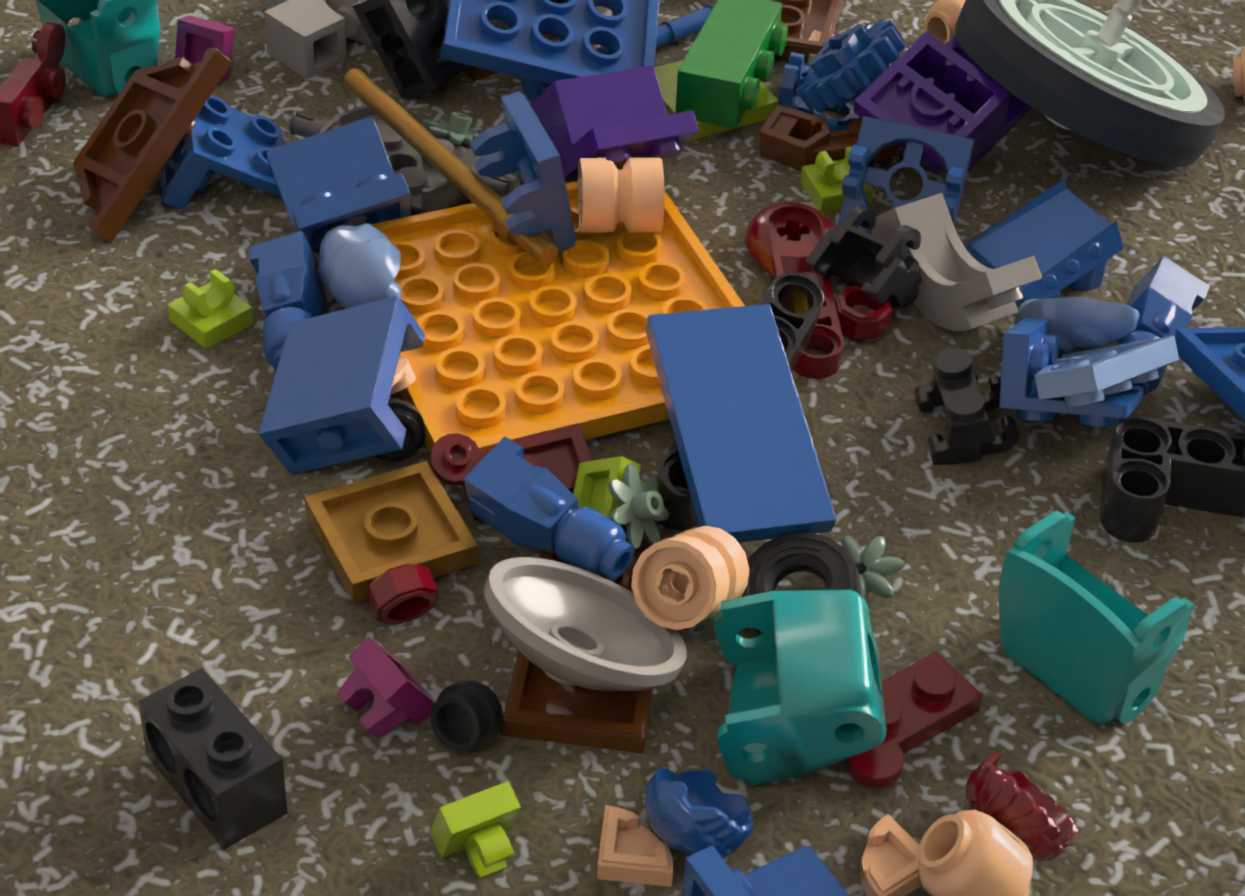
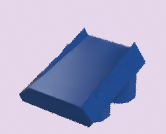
M1065 179L963 244L975 260L992 269L1035 255L1042 279L1020 287L1024 298L1015 301L1019 307L1029 299L1060 298L1061 291L1068 287L1080 291H1089L1101 286L1108 261L1124 249L1117 221L1110 224L1067 189Z

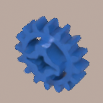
M883 19L873 26L870 23L864 27L858 24L845 33L836 34L823 43V48L809 61L811 68L801 74L803 78L796 82V91L810 111L815 109L816 112H820L826 106L831 109L837 104L843 107L849 101L861 95L890 66L889 64L900 57L899 52L906 48L905 40L891 20L885 22Z

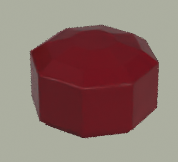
M862 286L846 288L835 297L836 309L843 334L852 339H877L890 329L893 311L890 298L881 304L862 295Z
M404 564L390 568L374 579L369 585L368 600L377 621L397 625L418 619L435 607L439 591L429 568L415 564Z

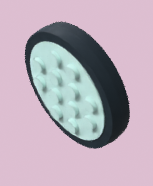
M966 0L957 19L955 35L960 45L970 58L997 83L1035 110L1044 114L1048 120L1057 126L1072 130L1083 137L1125 155L1159 165L1189 166L1194 164L1212 143L1225 116L1224 108L1219 98L1197 74L1164 48L1128 26L1132 19L1131 15L1135 14L1143 0H1117L1116 7L1111 10L1109 15L1080 0Z

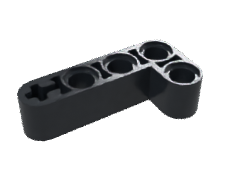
M1147 417L1123 419L1116 425L1103 472L1100 508L1102 527L1114 538L1125 542L1139 543L1149 540L1156 533L1164 504L1245 518V433Z

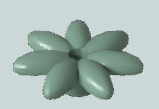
M452 112L449 122L444 119H439V123L423 119L424 127L435 138H449L454 146L464 143L467 147H471L470 142L473 141L474 129L470 128L471 117L462 113Z
M629 464L624 469V483L617 479L609 482L608 487L612 497L621 504L610 514V520L618 525L626 524L627 543L636 549L640 546L643 538L651 546L661 541L654 521L666 520L669 513L664 507L661 495L657 492V479L650 477L641 483L636 467L633 464Z
M844 536L841 540V546L848 551L859 571L861 597L866 600L867 593L869 592L883 598L893 597L894 590L883 576L901 571L905 566L904 561L897 557H882L886 547V540L883 536H876L872 539L863 552L851 536Z

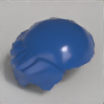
M659 768L650 778L645 788V813L653 831L669 847L687 854H695L713 845L720 856L725 859L728 855L736 852L751 835L753 829L751 822L754 817L750 813L751 808L747 799L742 794L722 793L716 785L718 776L710 769L688 770L676 774L668 768Z

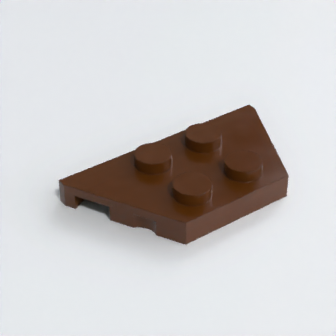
M215 48L205 50L202 62L193 65L183 57L169 60L160 67L152 65L136 70L74 160L77 178L82 180L80 191L83 203L93 209L96 216L89 223L90 230L107 242L112 243L145 192L158 182L163 173V165L178 143L186 139L191 133L196 116L233 63Z

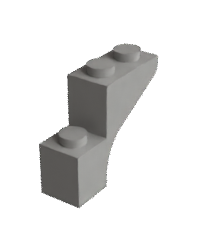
M267 0L268 10L264 11L268 55L306 79L314 77L347 60L345 18L332 10L325 0Z

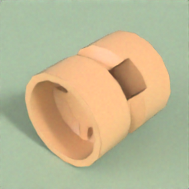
M580 158L578 163V221L580 234H606L607 232H613L618 222H623L629 233H661L664 222V173L661 158H628L622 169H617L614 162L606 160V158Z
M702 526L689 529L674 537L654 543L641 553L633 568L631 586L636 604L646 618L660 627L681 630L694 627L714 616L718 610H721V601L740 598L748 586L749 565L745 551L733 536L720 528Z

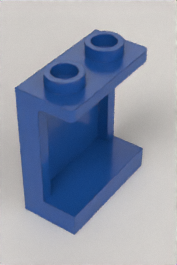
M398 295L290 323L258 433L290 473L297 474L402 449L406 429L388 406V401L400 353L421 348L424 344L425 333Z

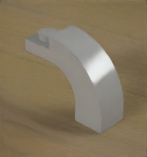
M943 193L893 208L877 216L875 227L871 230L874 236L888 241L892 234L903 225L911 226L920 232V247L917 250H913L904 246L902 250L904 260L907 256L917 259L919 263L922 281L918 285V296L913 303L935 325L944 329L966 331L1018 313L1015 301L1024 298L1020 287L1042 279L1035 255L996 269L988 268L975 260L964 247L956 232Z

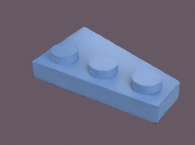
M1175 336L1065 353L1061 356L1062 358L1054 360L1053 365L1044 367L1034 377L1039 400L1064 396L1066 407L1099 402L1105 399L1104 395L1132 389V384L1158 379L1157 368L1179 360Z

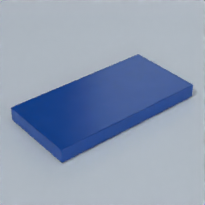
M762 304L648 315L645 331L699 527L720 528L733 536L738 543L774 539L789 533L810 532L816 534L831 532L837 519L771 305Z

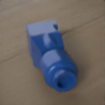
M303 231L249 246L250 262L257 273V278L254 279L263 311L267 317L262 329L263 351L266 361L274 367L275 372L290 323L320 316L326 306L323 283L316 273L319 263L314 253L311 252V247Z
M1163 256L1150 269L1149 273H1146L1134 286L1126 305L1136 309L1140 317L1135 330L1122 337L1117 345L1175 336L1177 328H1185L1193 317L1192 311L1205 299L1210 286ZM1168 364L1157 368L1158 379L1132 384V386L1144 387L1143 397L1145 394L1156 390Z
M506 436L464 478L470 512L511 539L512 543L546 552H556L557 556L568 565L587 570L599 576H605L611 581L618 579L630 565L635 549L626 542L623 528L594 508L586 506L579 508L578 499L546 467L533 466L524 459L523 448Z

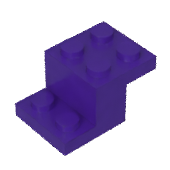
M925 31L854 100L853 112L862 119L863 116L974 139L975 143L968 168L969 172L1032 107L1011 94V92L983 71L965 52L956 35L944 44ZM907 142L895 143L905 151ZM925 146L921 163L938 175L945 168L943 160L931 148Z
M654 65L554 81L530 104L560 155L565 181L578 179V163L580 158H606V160L613 161L617 169H622L628 158H661L663 160L676 156L683 151L681 145L699 132L693 110L667 114Z

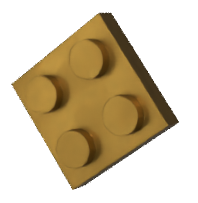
M427 461L304 497L306 517L353 603L368 599L369 585L374 579L390 568L404 564H415L429 568L433 578L478 564V544Z

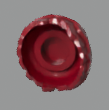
M995 752L976 769H973L967 780L966 800H968L969 810L984 812L1021 839L1027 845L1033 861L1055 859L1065 852L1064 848L1068 846L1070 839L1079 829L1074 819L1068 815L1064 807L1057 805L1050 795L1043 793L1040 786L1029 780L1026 773L1017 769L1005 772L1003 769L998 768L996 764L1003 755Z

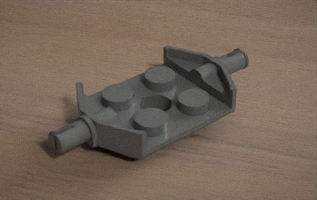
M366 104L337 114L331 120H320L301 112H296V115H293L290 120V133L306 138L371 118L375 121L393 171L398 170L395 175L403 173L411 193V210L427 213L447 209L469 199L388 124L380 121V117ZM474 133L473 140L480 134ZM436 138L499 196H507L514 190V181L511 179L480 176L474 163L480 159V156H475L471 147L468 149L462 146H454L448 140Z

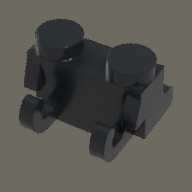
M861 205L854 207L836 230L831 227L807 257V268L825 278H830L834 275L840 278L848 287L862 286V295L881 304L890 298L893 308L909 306L918 296V285L922 279L917 259L907 256L904 260L902 250L904 246L917 250L921 244L920 232L911 226L903 225L892 234L888 241H885L858 229L860 225L865 229L872 230L876 223L875 212Z
M947 348L940 351L936 355L935 360H932L933 380L928 384L917 386L914 391L917 407H919L920 411L928 412L934 406L943 405L948 422L949 438L944 441L943 437L939 434L931 435L928 438L933 465H954L981 460V455L1000 453L1015 446L1020 436L1016 421L1010 416L1003 417L1000 421L1003 433L995 435L986 411L995 409L1000 404L1001 378L997 375L990 376L988 383L991 391L981 394L970 353L961 348Z

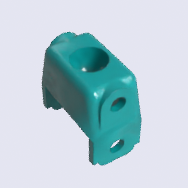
M35 0L42 26L47 22L61 24L64 27L66 43L60 62L99 95L110 97L118 93L120 94L136 70L152 65L157 67L160 38L157 0ZM73 18H79L78 24L73 26L67 25Z
M1054 511L1022 532L1015 541L1014 546L1006 551L998 585L1001 649L1009 658L1091 722L1104 725L1117 719L1122 724H1127L1141 714L1157 694L1166 667L1184 640L1194 604L1185 597L1183 599L1174 597L1150 615L1146 614L1067 555L1075 517L1067 511L1063 514L1060 511Z
M853 590L770 591L721 601V610H718L713 616L714 632L726 661L737 665L732 683L730 714L725 715L726 723L717 730L718 746L731 776L736 779H746L749 786L801 777L876 748L883 743L887 728L878 648L870 624L869 606L864 598ZM745 628H754L761 631L758 637L751 639L742 638L737 633Z

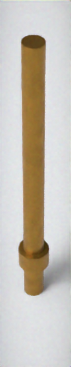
M354 68L346 73L343 80L344 85L491 218L494 230L509 244H519L543 266L549 265L556 259L558 248L541 232L531 236L511 234L505 220L515 214H506L501 203L503 198L360 69Z

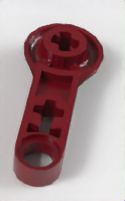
M791 202L773 204L762 209L750 221L746 230L745 244L750 254L771 274L772 282L778 276L786 273H800L811 277L823 290V306L806 348H820L829 354L814 356L803 352L793 371L806 378H828L836 374L840 369L844 339L830 278H825L810 271L806 266V259L831 227L836 230V227L830 217L817 208Z

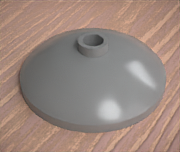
M518 557L503 560L493 566L485 582L484 596L491 615L499 628L528 660L559 683L600 691H643L667 684L676 679L686 661V645L677 630L658 626L646 618L636 604L632 592L587 570L553 560Z

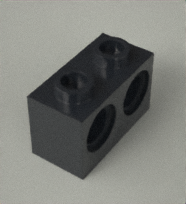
M360 0L352 6L401 98L408 99L437 90L469 66L440 58L447 8L443 0Z
M203 668L138 701L146 756L224 850L288 814L282 757Z

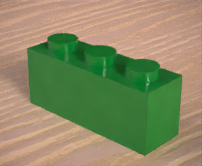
M717 0L678 69L675 113L693 110L696 121L737 129L747 109L752 111L755 109L760 92V82L767 83L769 81L774 64V55L781 56L784 51L788 26L780 24L782 3L769 0Z

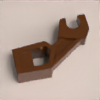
M777 105L759 131L760 156L801 171L802 166L815 164L816 157L821 151H826L832 161L844 159L846 147L857 145L862 118L859 117L848 125L847 130L830 132L825 118ZM895 143L884 147L873 160L879 163L894 156L900 147Z

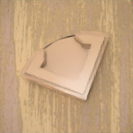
M605 805L597 879L672 887L673 860L667 844L660 841L653 832L642 825L640 817L635 813L619 807Z
M889 814L881 818L870 830L862 853L861 863L864 878L861 864L860 877L866 896H906L922 886L919 878V844Z

